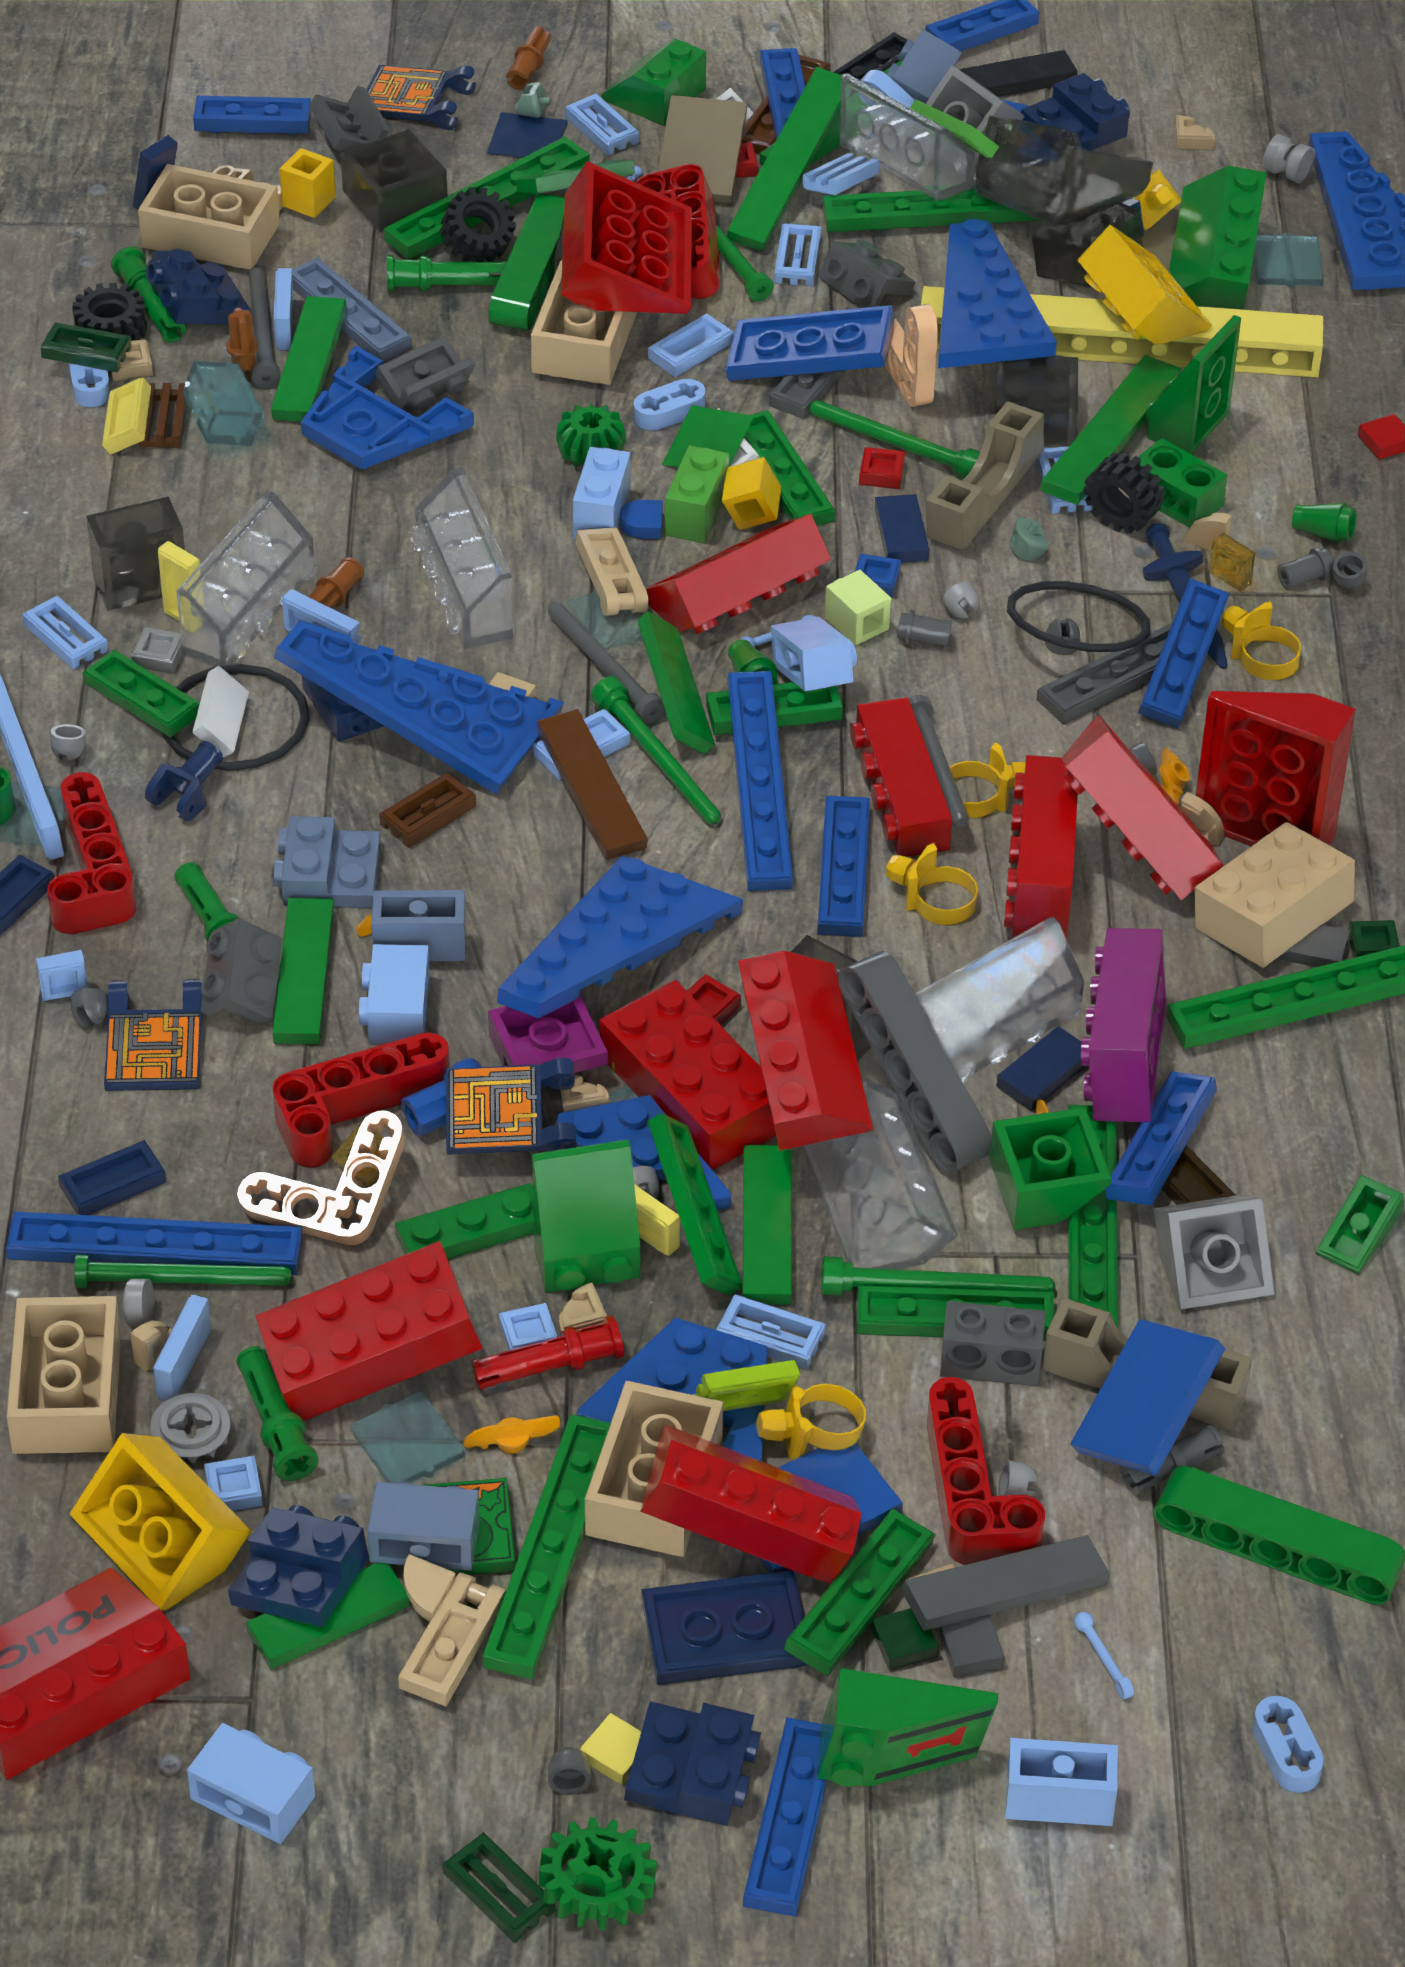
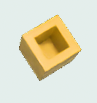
M300 148L279 168L283 207L316 218L336 198L333 159Z
M765 457L727 467L722 502L737 528L742 530L777 520L781 485Z

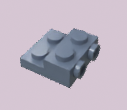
M290 816L288 828H279L278 853L285 855L284 860H275L274 886L282 887L283 905L287 906L288 898L333 899L334 907L372 908L373 890H376L381 846L380 831L335 830V817Z

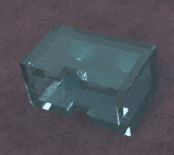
M193 361L182 394L191 413L200 414L201 416L198 418L197 425L206 443L252 446L257 430L262 428L264 412L262 407L259 406L251 390L250 383L246 380L239 364Z

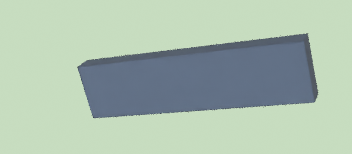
M318 257L292 269L293 290L305 300L307 296L346 298L347 312L341 331L363 350L384 362L412 348V337Z

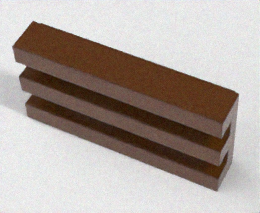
M149 383L151 393L145 439L140 442V447L179 448L182 445L188 401L187 383H179L178 389H172L171 383H163L162 389H155V383ZM155 401H160L156 436L150 437ZM170 401H177L172 437H165Z
M446 772L379 814L380 825L385 829L391 827V834L397 839L402 836L403 844L410 848L476 807V795ZM450 789H452V790H451L450 792H448L447 794H445V795H443L442 797H440V798H438L437 800H435V799H436L437 797H439L440 795H442V794H444L445 792H447V791H449ZM419 808H421V810L417 811V812L414 813L413 815H411V816H409L408 818H406V819H404L403 821H401V820H402L403 818H405L406 816L410 815L411 813H413V812H415L416 810H418Z

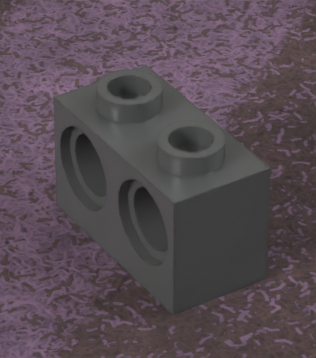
M947 1301L940 1376L1038 1386L1046 1311Z

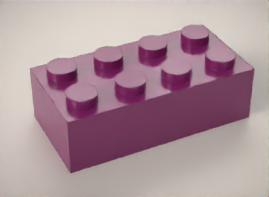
M1107 928L1104 947H1096L1095 973L1100 976H1092L1090 998L1091 1004H1095V1007H1087L1086 1034L1091 1036L1083 1037L1081 1044L1082 1066H1089L1090 1073H1085L1084 1100L1093 1102L1094 1121L1151 1122L1167 1003L1163 929Z

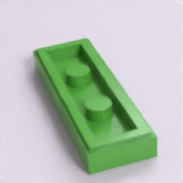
M915 99L908 110L910 115L931 131L986 158H992L999 148L998 145L973 126Z

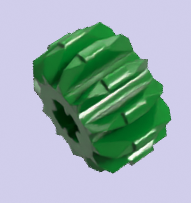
M591 402L588 407L583 408L579 405H574L573 411L562 413L558 429H556V442L562 454V459L572 460L574 467H578L585 463L590 447L622 451L626 442V430L624 429V423L620 419L619 412H610L608 405H603L599 408L594 407Z

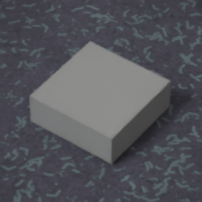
M144 627L132 652L131 660L145 669L173 674L186 647V635Z

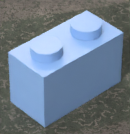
M589 448L573 498V539H576L577 530L615 527L619 529L620 512L627 503L631 490V452L609 448Z
M814 617L771 625L773 662L781 673L802 690L810 691L853 682V667L857 664L855 646L848 638L823 619Z
M373 944L371 963H363L362 990L369 991L368 997H360L359 1025L368 1026L369 1044H386L425 1033L430 979L428 945Z
M223 1722L187 1769L191 1800L280 1845L315 1798L313 1767L309 1766L302 1757L292 1752L283 1753L265 1744L253 1732L244 1729L239 1731Z
M1010 1738L1006 1774L1005 1819L1112 1826L1117 1797L1118 1745Z

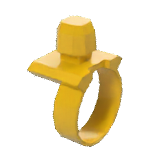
M1160 169L1142 175L1120 192L1140 201L1145 230L1152 227L1181 201V198Z
M1264 602L1250 613L1238 606H1230L1224 610L1221 618L1223 627L1233 635L1230 659H1240L1242 667L1249 674L1259 679L1281 680L1293 675L1299 666L1302 646L1299 639L1291 631L1270 625L1272 602ZM1252 641L1278 642L1289 647L1296 657L1285 664H1264L1254 660L1246 653L1245 647Z
M997 742L990 747L989 764L979 761H963L949 767L954 779L964 776L979 777L998 787L996 795L988 800L981 802L963 801L969 818L986 816L996 809L1005 813L1008 809L1009 788L1014 790L1016 772L1025 773V762H1010V765H1007L1002 746Z
M934 843L926 846L916 862L915 859L901 855L891 857L886 866V876L902 886L907 885L906 911L916 909L923 918L940 925H956L968 920L974 914L978 900L977 882L969 873L960 868L951 866L936 867L937 848ZM936 882H951L968 889L973 899L967 905L960 908L944 910L924 902L918 892L923 886Z
M825 1383L813 1385L803 1390L795 1384L786 1410L772 1409L760 1412L756 1421L758 1436L763 1439L784 1441L785 1439L789 1461H792L804 1455L808 1443L821 1449L833 1451L847 1449L856 1444L866 1422V1409L862 1401L852 1391L841 1386ZM809 1402H833L846 1408L855 1417L859 1427L845 1433L827 1432L814 1426L808 1419L803 1418L800 1408Z

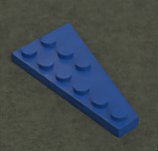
M1348 131L1310 133L1308 146L1315 149V170L1351 289L1405 288V196L1402 193L1396 194L1390 188V179L1384 172L1377 173L1370 165V156Z
M969 219L964 223L950 224L938 368L1056 356L1057 341L988 220Z
M299 621L278 645L274 655L276 660L496 795L532 750L533 744L537 743L541 738L537 732V721L558 715L564 704L563 701L549 698L548 702L525 696L527 690L511 686L510 690H505L486 684L482 676L417 657L416 662L393 655L394 649L378 645L377 650L362 646L353 643L349 635L303 621Z
M621 856L498 988L497 1003L540 1018L579 998V991L593 983L602 986L612 981L614 972L624 967L631 971L680 946L682 937L694 931L703 934L713 929L715 920L723 916L732 919L742 913L743 899L686 879L681 874L670 873L647 865L642 860Z

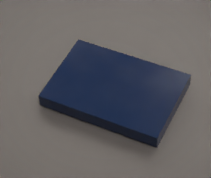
M793 1570L641 1589V1601L657 1685L808 1666V1664L784 1650L787 1638L804 1619Z

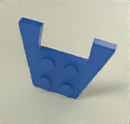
M355 346L348 354L346 365L344 367L340 366L335 372L334 382L328 391L323 390L301 421L302 435L363 470L471 428L474 425V413L445 397L420 417H414L364 388L377 379L375 372L377 367L383 364V361Z
M650 1095L558 1113L557 1124L571 1123L574 1125L576 1147L629 1139L633 1168L650 1166L655 1169L658 1181L666 1179L647 1122L659 1113L666 1114ZM698 1154L717 1211L731 1208V1194Z
M674 1318L580 1406L576 1415L611 1423L625 1381L690 1395L697 1394L695 1389L698 1384H702L701 1378L703 1374L766 1364L767 1346ZM765 1404L723 1411V1427L730 1430L722 1446L762 1461L763 1438L758 1436L756 1421L758 1414L764 1411Z

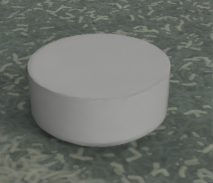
M130 1279L124 1289V1318L130 1328H137L144 1323L153 1321L155 1298L150 1279Z

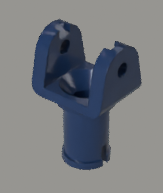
M201 741L198 748L182 767H174L168 763L161 764L146 787L145 799L154 805H159L172 792L176 791L182 794L176 809L180 813L178 817L185 821L192 820L206 807L202 783L215 767L223 761L222 752L212 743Z

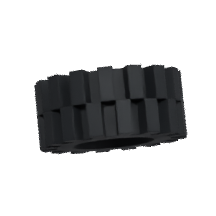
M475 187L468 188L466 193L463 190L458 192L455 198H452L440 223L442 224L440 234L441 236L446 235L443 240L446 247L454 246L451 253L455 257L459 252L463 253L462 261L469 262L471 257L475 258V262H483L485 258L487 262H494L496 256L500 258L503 255L516 229V222H512L515 218V213L513 210L507 211L510 205L506 199L501 203L498 202L500 194L495 191L491 197L488 196V188L481 187L478 194H476ZM470 216L480 218L490 226L492 233L490 235L477 234L467 227L464 219Z
M103 283L96 284L95 291L88 287L84 289V295L78 294L75 297L76 302H73L72 305L74 326L130 336L131 341L140 340V337H145L147 323L144 298L139 296V291L136 289L130 291V287L125 284L119 289L117 288V283H109V288H104Z
M1124 452L1120 456L1117 453H1113L1099 464L1086 478L1084 483L1087 485L1083 488V494L1089 495L1085 502L1087 506L1094 505L1095 508L1091 513L1095 518L1098 515L1104 518L1101 522L1107 527L1112 523L1114 531L1120 532L1124 528L1125 534H1131L1134 530L1136 532L1140 531L1161 509L1165 500L1162 495L1165 491L1164 486H1157L1161 481L1158 474L1151 476L1149 473L1153 468L1148 463L1142 467L1140 465L1141 458L1134 456L1130 460L1129 453ZM1118 488L1122 489L1129 496V498L1126 497Z

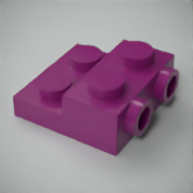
M580 994L579 998L540 1018L507 1006L488 1010L489 1037L503 1066L535 1065L557 1058H570L574 1063V1073L608 1064V1051Z

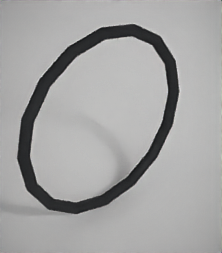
M1041 581L1021 586L1008 597L1007 613L1019 628L1037 639L1062 648L1085 652H1118L1137 647L1150 636V619L1138 605L1120 594L1094 585L1071 581ZM1040 590H1072L1090 593L1117 602L1133 612L1142 623V632L1133 639L1119 643L1090 644L1067 640L1040 631L1023 620L1015 609L1016 601L1025 594Z
M246 664L220 666L228 674L241 672L266 676L285 686L298 701L301 718L294 735L279 749L256 759L233 762L222 761L215 769L232 771L257 768L283 757L302 739L310 717L304 694L291 679L269 668ZM211 667L187 677L176 688L184 692L191 685L205 680L208 672L216 667ZM162 733L164 739L173 750L188 760L193 752L183 748L174 736L170 738Z

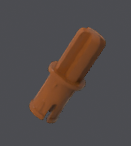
M541 26L535 27L530 32L524 45L519 46L515 52V61L506 74V78H509L507 83L514 89L524 90L535 70L541 68L544 62L543 54L551 41V34L544 31Z
M235 308L233 313L228 316L230 339L226 343L227 352L231 355L232 379L238 384H246L245 371H248L249 382L252 383L251 371L256 364L255 353L259 349L258 341L253 334L252 314L249 310Z
M343 558L340 564L328 576L318 579L316 589L308 597L329 608H333L335 605H342L346 600L347 592L364 577L362 565L354 558Z

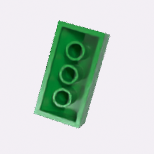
M1228 165L1183 187L1169 273L1196 306L1243 310L1250 280L1267 172Z

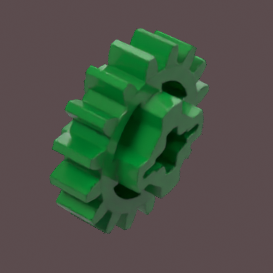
M590 1817L588 1827L585 1829H581L574 1821L569 1822L567 1837L554 1832L551 1835L550 1848H542L539 1866L538 1886L545 1887V1904L559 1902L557 1916L563 1919L571 1913L577 1915V1927L583 1928L588 1919H595L599 1930H605L609 1918H614L621 1926H624L628 1921L629 1910L641 1915L644 1912L645 1900L652 1899L654 1895L657 1861L650 1859L651 1845L649 1842L636 1845V1829L631 1828L622 1834L617 1832L618 1820L612 1819L606 1828H601L596 1818ZM567 1862V1870L562 1871L563 1866ZM633 1875L632 1881L624 1889L623 1886L627 1885L628 1876Z

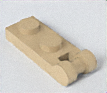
M618 528L577 530L575 544L600 598L602 614L604 616L618 615L619 610L645 613L648 610L647 591Z
M460 1572L454 1579L398 1676L399 1689L447 1706L495 1622L507 1589L492 1585L490 1588L476 1584L475 1577ZM468 1603H471L479 1607L478 1609H474L467 1605Z

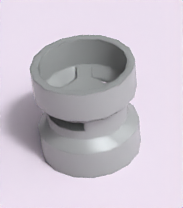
M1277 134L1266 148L1263 157V168L1274 174L1282 172L1288 180L1300 184L1306 179L1312 169L1315 160V149L1302 143L1299 145L1293 144L1291 138Z

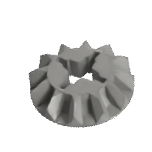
M200 1393L181 1394L166 1400L156 1409L150 1422L151 1436L161 1437L179 1457L188 1458L192 1464L195 1463L198 1457L203 1455L214 1458L216 1449L219 1446L227 1445L228 1434L231 1429L230 1416L225 1406L217 1399ZM188 1418H193V1424H196L197 1431L194 1438L186 1437L185 1429L188 1424Z

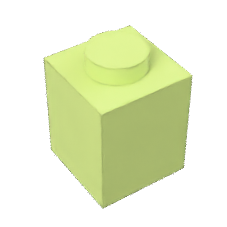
M858 570L826 586L825 618L855 646L889 630L891 597L864 572Z

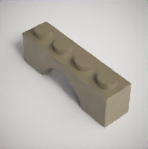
M1009 401L1004 404L987 425L982 449L969 474L963 480L946 475L927 498V538L963 551L1043 453V413Z
M1062 1298L1046 1333L1043 1371L1101 1389L1128 1338L1117 1328L1110 1312ZM1225 1349L1188 1418L1232 1431L1246 1397L1252 1358Z

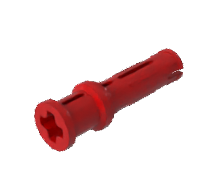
M613 1315L604 1317L603 1323L577 1330L573 1326H569L560 1332L559 1337L479 1359L475 1358L471 1360V1364L475 1368L473 1374L478 1389L483 1390L497 1384L539 1374L555 1368L569 1366L570 1369L575 1368V1370L584 1368L586 1362L612 1355L615 1359L623 1358L624 1346L616 1319Z

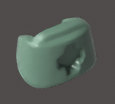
M541 83L527 84L516 104V112L521 116L540 118L545 106L551 105V97H546V92Z
M1020 517L1016 520L1010 540L1013 552L1018 558L1023 560H1034L1041 557L1048 548V542L1045 539L1040 523L1026 517Z

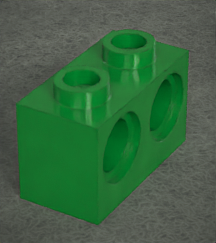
M1163 438L1159 439L1138 456L1141 458L1140 465L1144 467L1148 463L1153 468L1149 472L1151 476L1158 474L1161 479L1157 486H1164L1165 493L1162 497L1165 500L1159 511L1190 528L1196 520L1211 516L1212 513L1217 512L1224 506L1228 474Z

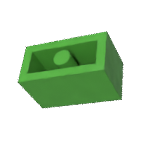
M688 446L665 497V536L706 543L723 504L722 496L726 468L729 467V453L709 448Z

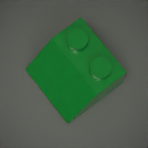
M673 39L639 60L601 94V98L607 103L664 126L667 121L671 95L697 97L706 89V51L687 42Z
M1086 1107L993 1121L989 1160L1013 1230L1061 1223L1111 1185V1176Z

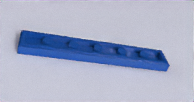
M771 671L728 673L727 685L747 891L792 889L793 875Z
M14 1211L6 1252L7 1258L11 1260L75 1263L76 1254L89 1255L90 1262L285 1266L291 1269V1275H297L303 1235L302 1227Z

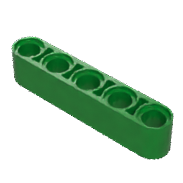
M542 193L536 196L493 291L489 306L490 324L531 330L559 263L562 260L565 197Z
M1178 1466L1172 1470L1153 1510L1154 1518L1158 1524L1172 1533L1373 1605H1380L1389 1601L1405 1564V1550L1400 1544L1388 1537L1188 1466Z

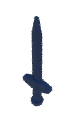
M1161 523L1152 524L1146 531V540L1149 545L1155 547L1160 558L1143 568V577L1146 581L1168 579L1181 602L1186 586L1191 578L1188 572L1203 563V554L1201 551L1175 552L1169 540V529ZM1216 629L1207 653L1220 668L1225 669L1228 664L1224 643Z

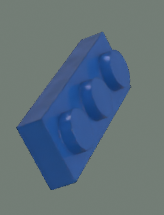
M997 0L926 25L925 30L959 51H964L1039 24V11L1027 0Z
M197 95L193 117L194 131H208L211 133L246 132L249 134H309L312 112L309 107L311 98Z

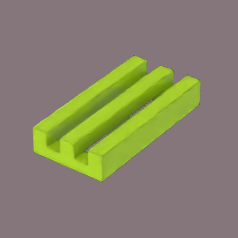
M795 1360L703 1374L701 1378L702 1384L697 1385L695 1389L697 1394L693 1395L723 1401V1411L786 1401L797 1382L800 1372Z

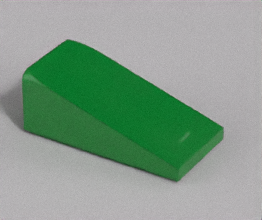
M1361 1174L1315 1253L1359 1274L1404 1209V1194Z

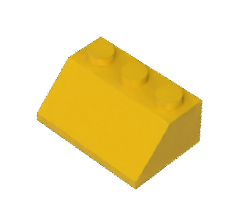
M1109 225L1078 259V262L1087 272L1084 276L1086 282L1097 292H1103L1106 295L1102 300L1103 303L1115 315L1119 317L1122 315L1125 319L1121 323L1122 327L1136 340L1144 337L1153 344L1160 345L1205 332L1212 326L1210 321L1153 253L1112 225Z
M121 1433L69 1513L136 1586L161 1610H168L225 1572L251 1533V1530L161 1437Z

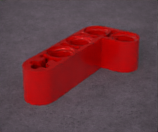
M685 164L642 176L636 183L692 207L691 297L694 299H705L717 292L721 283L715 202L702 168L696 164Z
M78 772L71 774L61 783V795L65 824L81 870L59 875L52 879L47 887L52 925L57 931L65 934H77L121 924L131 919L136 912L132 871L99 779L91 773Z
M421 1033L280 1075L272 1086L275 1121L293 1161L302 1167L308 1168L319 1167L325 1164L333 1153L331 1125L401 1105V1099L443 1081L446 1068H450L448 1042L438 1034Z
M945 1377L937 1380L929 1390L927 1432L945 1544L949 1556L962 1565H968L1042 1546L1045 1509L1036 1498L1020 1494L991 1496L975 1397L971 1386L966 1381L957 1377Z

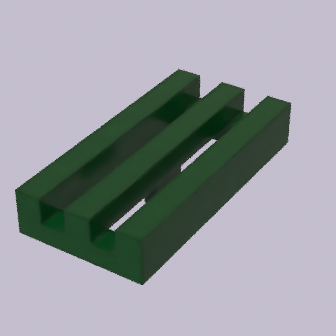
M55 322L40 349L41 357L44 359L118 373L121 368L120 362L125 361L126 352H130L132 344L130 336Z
M484 1832L443 1863V1874L514 1943L523 1937L522 1931L527 1927L530 1930L535 1928L539 1924V1918L542 1915L549 1917L555 1912V1903L545 1904L544 1890ZM480 1852L523 1895H525L533 1903V1905H531L528 1908L516 1895H514L507 1888V1885L495 1873H492L478 1858L475 1857V1855ZM462 1865L469 1869L517 1917L514 1918Z

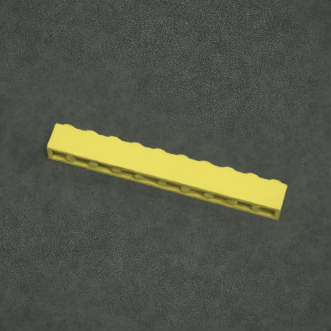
M923 286L921 305L929 304L935 313L938 326L937 349H939L944 288ZM1030 294L1057 341L1056 356H1049V358L1138 364L1143 356L1147 355L1177 367L1185 368L1232 316L1236 315L1241 317L1235 365L1236 372L1319 377L1323 349V316L1197 306L1212 324L1207 331L1155 345L1144 337L1140 340L1133 338L1121 325L1125 320L1122 315L1120 317L1115 315L1103 303V299Z

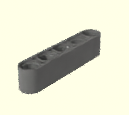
M881 951L842 968L838 978L841 992L936 1165L943 1172L953 1173L990 1154L991 1133L894 957L888 952Z

